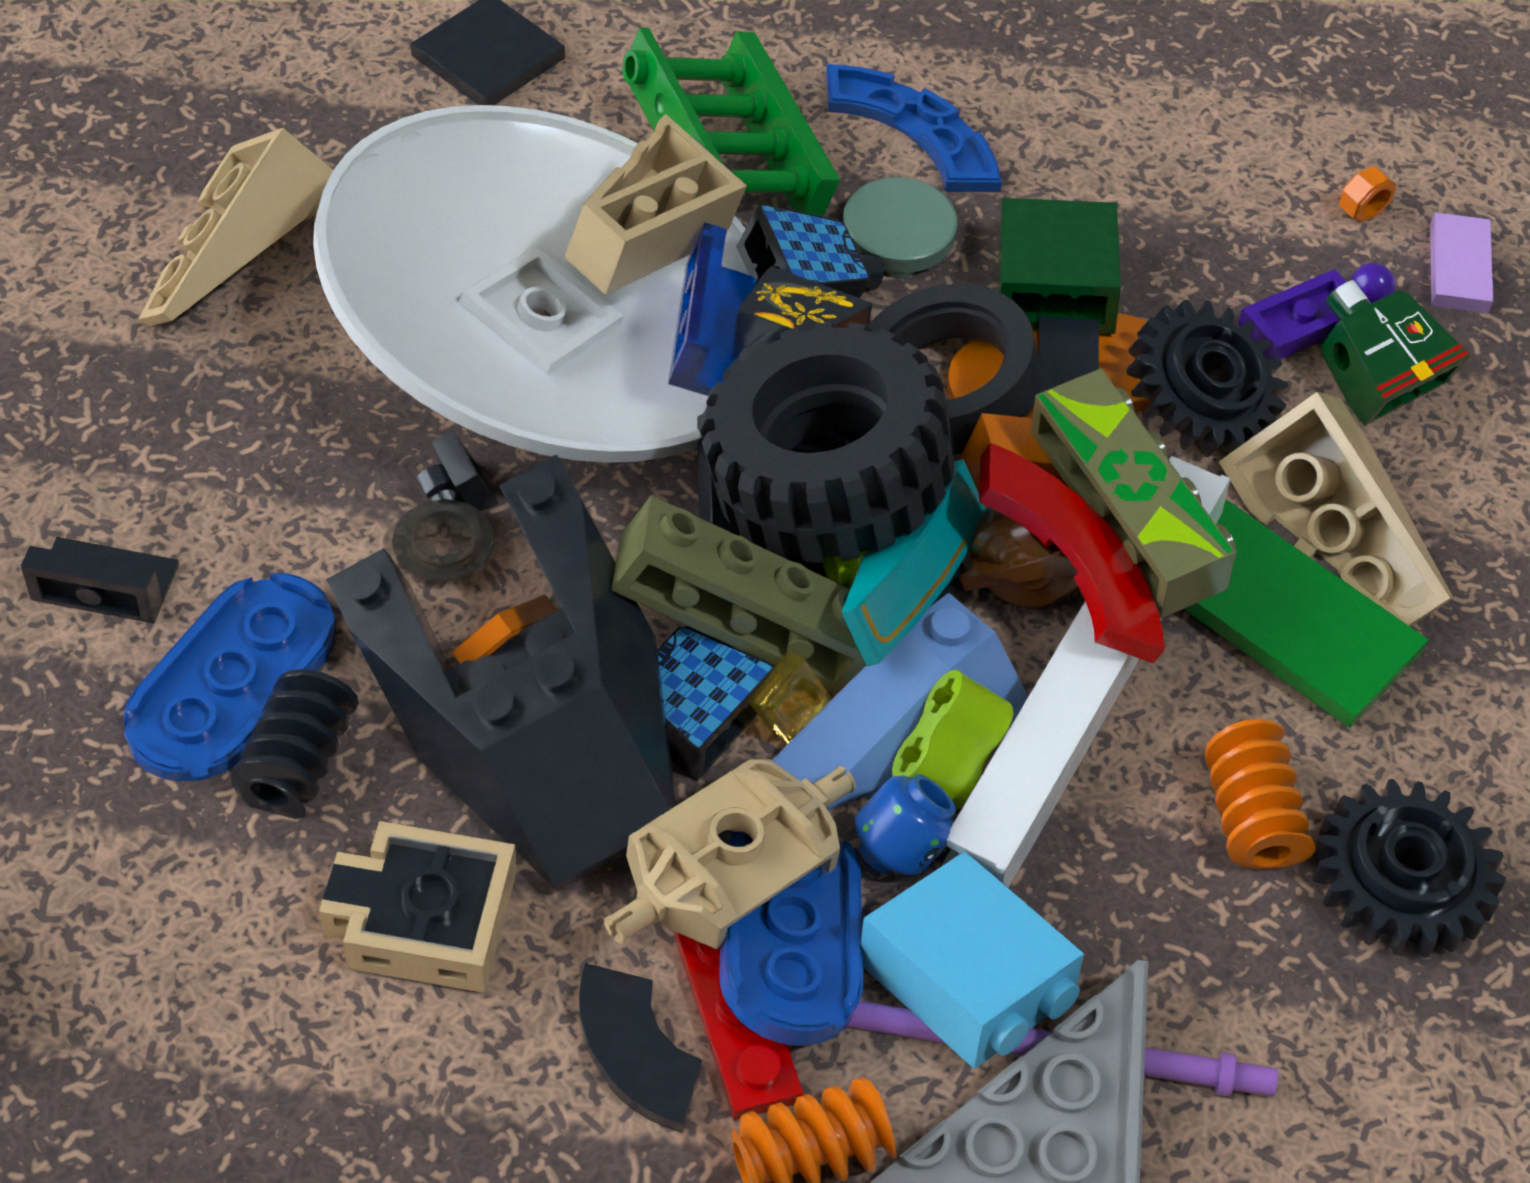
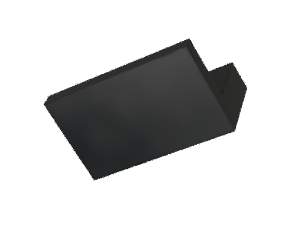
M56 537L51 549L29 546L22 561L21 569L32 601L155 624L179 566V560Z

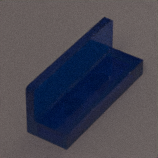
M704 222L685 267L668 384L709 396L717 381L724 382L722 376L726 369L734 362L732 354L737 313L740 305L755 287L756 279L751 275L722 266L727 229Z

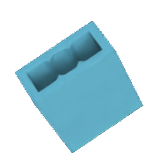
M967 852L961 853L864 917L860 947L863 949V968L973 1069H976L997 1053L1001 1056L1011 1053L1020 1045L1031 1028L1047 1017L1057 1019L1070 1009L1079 995L1080 988L1077 983L1084 953Z

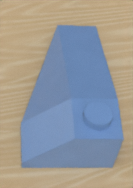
M948 593L927 610L919 622L879 664L868 667L866 665L772 761L801 781L806 778L812 784L832 772L836 767H845L846 772L844 775L848 772L852 774L856 788L853 792L846 794L828 806L827 810L829 811L874 794L876 789L880 788L893 776V762L899 748L918 725L927 697L935 683L950 670L957 669L1011 703L1013 717L1010 727L1025 704L1028 695L996 632Z

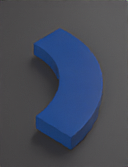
M826 64L828 112L870 118L907 135L926 151L933 160L941 175L945 192L1001 191L1002 180L999 166L984 136L979 132L975 133L959 117L960 110L944 98L927 88L919 92L894 82L895 75L863 67Z

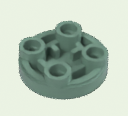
M890 177L869 182L858 188L845 205L843 224L846 225L859 254L879 257L883 263L884 272L888 276L904 279L911 277L915 272L931 268L946 258L955 242L957 215L949 199L933 186L914 179Z

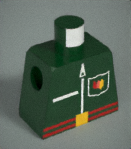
M1351 280L1335 289L1325 300L1339 322L1322 344L1321 354L1349 407L1364 426L1448 383L1470 356L1407 292L1398 290L1371 303L1357 283Z

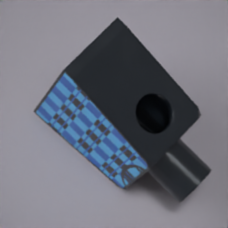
M759 204L736 245L754 287L771 266L857 298H861L865 290H876L883 279L884 268L881 259L874 255L859 254L846 225L836 219Z
M689 626L678 627L657 650L670 758L689 777L698 782L770 703L773 698L776 667Z

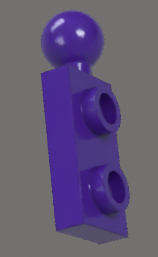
M1367 263L1360 266L1350 278V281L1354 280L1371 303L1394 293L1396 289L1393 273L1386 266L1379 263ZM1333 269L1242 308L1238 325L1241 327L1249 321L1254 323L1250 338L1253 341L1269 339L1271 342L1270 346L1264 351L1265 356L1268 359L1280 360L1327 339L1339 320L1325 300L1335 289L1346 283V280Z

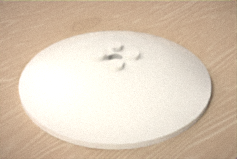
M493 105L455 106L425 111L381 127L356 144L345 154L332 171L322 192L314 223L313 247L316 269L323 291L335 316L345 331L378 369L416 400L469 430L509 446L542 455L554 456L557 454L559 458L604 463L638 462L665 458L698 448V441L701 435L699 429H697V416L704 413L707 408L706 401L717 381L724 382L722 376L726 369L734 362L732 354L737 313L740 305L752 291L754 285L736 247L745 231V227L734 216L726 238L607 295L601 292L565 258V254L584 202L616 167L621 168L630 159L633 149L638 143L594 124L535 109ZM545 310L551 317L542 316L535 312Z

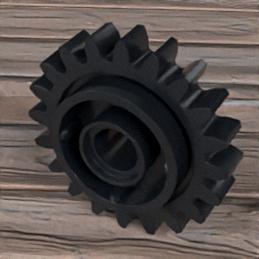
M1183 300L1175 310L1168 305L1164 306L1154 318L1151 317L1137 332V340L1128 349V353L1135 360L1126 369V374L1141 381L1130 393L1132 397L1147 398L1151 402L1142 413L1144 418H1154L1156 416L1163 418L1164 422L1159 433L1162 437L1169 435L1173 430H1177L1181 434V449L1186 450L1195 440H1198L1204 457H1210L1219 447L1224 455L1227 456L1277 420L1276 417L1286 408L1287 404L1278 396L1288 387V383L1272 376L1283 364L1281 360L1264 357V351L1271 344L1269 339L1253 341L1250 338L1254 323L1251 321L1246 322L1240 328L1233 324V309L1228 308L1218 318L1214 314L1210 301H1205L1195 312L1192 304L1188 300Z
M1388 779L1381 796L1366 783L1361 786L1356 800L1343 795L1338 802L1334 814L1327 813L1318 833L1320 836L1315 844L1316 850L1312 855L1313 858L1319 861L1313 875V880L1319 884L1330 885L1323 900L1325 907H1337L1340 905L1347 907V911L1340 924L1344 929L1355 926L1358 922H1363L1367 925L1365 932V943L1370 946L1376 942L1381 934H1386L1390 937V946L1394 955L1399 956L1407 940L1414 941L1416 949L1423 958L1429 957L1437 940L1450 953L1454 952L1463 936L1472 940L1477 938L1485 922L1491 920L1500 903L1497 897L1506 882V877L1496 872L1504 857L1503 852L1494 849H1484L1493 833L1490 827L1471 829L1467 826L1474 813V809L1471 806L1460 809L1456 813L1448 809L1451 799L1450 792L1445 790L1437 796L1435 801H1430L1425 797L1426 791L1423 782L1417 781L1410 795L1407 796L1402 794L1398 783L1394 779ZM1400 863L1407 864L1414 868L1416 871L1410 870L1401 865Z

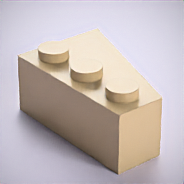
M665 114L658 121L655 131L646 141L641 140L636 145L630 159L621 168L616 167L584 202L565 258L601 292L607 295L726 238L747 185Z

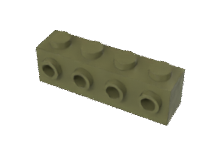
M652 495L621 533L612 591L836 694L866 666L841 614L850 592L849 588Z

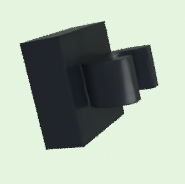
M453 430L432 442L443 464L426 468L416 478L426 497L432 499L438 511L460 503L463 498L475 513L499 504L476 460Z

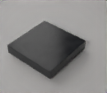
M478 0L411 43V55L477 105L494 106L564 60L565 46L503 1Z

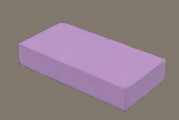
M1434 212L1430 223L1431 306L1489 313L1493 304L1490 219Z

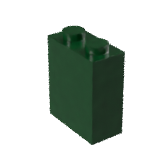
M1002 198L998 239V292L1006 295L1021 307L1027 315L1033 331H1038L1039 317L1043 316L1099 320L1100 334L1116 333L1121 292L1117 203Z

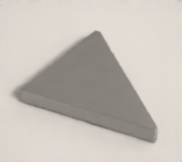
M1137 960L1123 975L1101 993L1093 996L1027 1054L1019 1057L980 1089L977 1095L948 1119L940 1122L901 1154L897 1161L870 1183H1140L1148 961Z

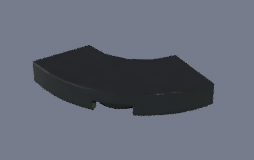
M585 963L579 992L580 1025L586 1049L595 1066L609 1084V1088L632 1110L665 1128L683 1133L702 1070V1059L678 1049L659 1029L651 1007L653 980Z

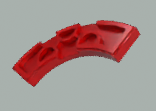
M990 443L980 456L979 503L1014 520L1036 536L1044 545L1051 546L1055 543L1066 555L1078 572L1073 579L1078 585L1089 609L1094 628L1095 643L1154 663L1165 651L1159 612L1139 566L1134 564L1125 550L1123 542L1089 504L1059 479L1018 454Z

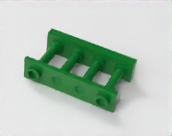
M639 27L631 49L624 56L622 73L653 131H655L658 121L666 114L723 165L724 163L719 155H762L771 170H730L747 185L744 193H784L794 211L823 217L841 179L756 33L736 31L729 49L722 59L665 57L651 30ZM678 80L721 81L729 95L685 94ZM698 117L742 118L750 132L705 131Z

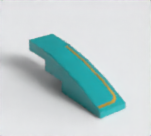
M964 459L954 461V473L952 481L945 488L946 495L932 514L924 512L925 522L910 535L904 532L897 535L894 545L878 553L874 547L868 549L864 554L841 614L867 667L879 664L919 622L948 585L971 547L974 529L986 509L983 504L979 503V493Z

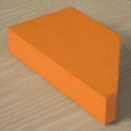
M544 594L502 611L454 649L452 653L460 664L466 660L475 661L480 657L489 656L518 635L521 630L555 613L557 609Z

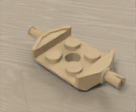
M770 759L748 760L629 835L626 857L637 889V899L614 914L605 917L604 925L608 934L611 937L615 935L614 941L622 944L626 939L650 923L656 924L660 922L668 929L718 949L724 943L727 928L820 865L827 873L836 869L840 845L836 823L828 812L827 807L855 790L856 784L852 774L848 772L844 775L846 768L838 766L832 772L812 784L806 778L801 781ZM725 830L743 831L753 839V842L744 847H734L725 844L718 837V834Z

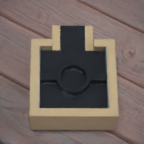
M379 821L370 850L371 857L337 852L319 909L323 936L343 939L347 969L485 993L517 873L515 844Z

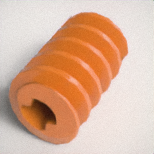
M1264 719L1243 720L1219 731L1206 744L1204 757L1209 770H1211L1209 778L1213 790L1216 792L1215 803L1219 814L1222 815L1220 824L1225 837L1228 839L1226 849L1231 861L1244 868L1276 870L1289 868L1304 862L1313 855L1316 847L1312 837L1305 834L1310 825L1306 814L1299 811L1304 802L1300 791L1293 788L1298 779L1294 768L1288 765L1292 758L1289 747L1280 742L1286 735L1285 731L1276 722Z
M865 1077L851 1081L848 1096L844 1090L835 1085L824 1089L821 1105L813 1096L806 1094L797 1097L794 1105V1115L783 1103H777L769 1106L766 1124L757 1113L752 1111L741 1115L739 1135L735 1129L731 1130L734 1157L743 1183H793V1175L798 1173L802 1175L806 1183H821V1166L828 1164L838 1181L842 1182L848 1180V1157L855 1155L866 1173L876 1171V1148L883 1147L891 1159L896 1158L893 1131L885 1105L878 1090Z

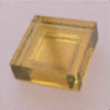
M787 652L748 702L773 736L788 745L832 698L805 659Z

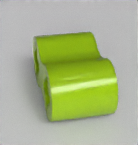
M957 669L950 670L935 683L927 697L918 725L899 748L893 762V776L905 775L910 778L918 774L926 776L936 782L949 795L956 811L962 808L980 780L982 769L988 756L1000 743L1010 727L1013 717L1012 704Z

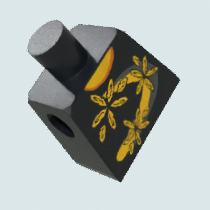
M771 266L739 307L732 358L734 361L737 358L744 361L749 357L748 352L753 346L763 340H766L768 344L781 339V332L797 327L799 332L815 329L816 323L833 322L836 328H848L850 322L869 326L872 303Z

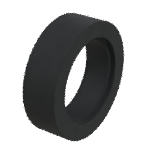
M948 284L916 291L895 301L870 322L869 327L873 333L878 334L881 329H884L901 337L904 345L909 342L918 349L941 340L973 338L991 343L1004 354L999 371L988 383L967 395L946 400L955 450L954 455L963 453L982 413L1026 417L1033 408L1035 395L1040 392L1042 376L1034 334L1027 315L1020 306L1006 295L977 285Z

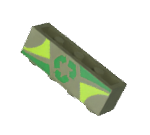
M1100 368L1035 395L1032 436L1067 486L1089 504L1123 542L1125 550L1134 564L1139 566L1151 590L1159 617L1164 618L1227 590L1236 558V546L1231 534L1222 524L1216 525L1202 506L1199 492L1194 483L1189 478H1182L1168 460L1166 448L1160 437L1154 432H1148L1136 416L1133 403L1127 392L1121 387L1116 388L1103 369Z

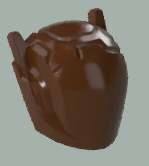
M990 507L986 508L976 524L971 539L969 561L973 569L962 573L959 577L964 590L968 591L986 587L1003 601L1019 607L1027 606L1029 609L1045 608L1061 602L1079 590L1078 585L1073 579L1078 573L1055 543L1051 546L1044 545L1036 536L1014 520Z

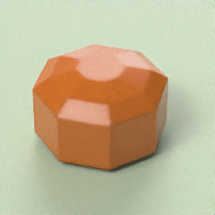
M1376 166L1368 167L1356 173L1344 186L1339 206L1357 222H1365L1382 213L1392 202L1397 184Z

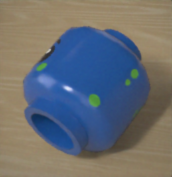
M921 774L915 775L913 778L905 775L892 776L867 801L855 817L856 833L861 840L858 846L860 855L868 865L882 874H888L890 871L904 876L919 875L947 847L946 843L950 834V828L955 822L952 816L956 811L953 801L936 782Z

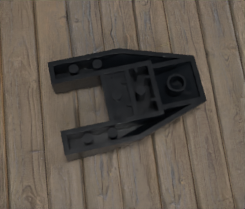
M556 454L499 486L562 609L521 630L518 635L489 656L480 657L475 661L466 660L454 668H450L411 584L385 548L327 579V582L349 630L418 759L506 843L515 844V852L558 892L627 854L629 835L676 806L656 636L639 604L611 590L616 562L580 494Z

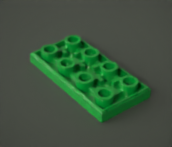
M1225 499L1223 512L1216 525L1222 524L1229 531L1236 546V558L1228 589L1188 606L1184 610L1344 725L1351 728L1424 652L1429 639Z

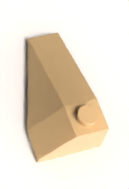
M284 128L233 145L205 186L196 203L199 206L209 207V210L205 211L193 224L191 223L186 226L178 239L179 243L189 249L187 255L175 257L163 269L138 320L150 326L173 321L304 219H310L316 215L322 192L333 169Z
M1321 392L1314 393L1219 461V464L1230 478L1231 483L1250 513L1265 525L1276 519L1299 538L1294 547L1310 558L1319 554L1341 572V579L1408 626H1413L1454 599L1374 449L1341 398Z

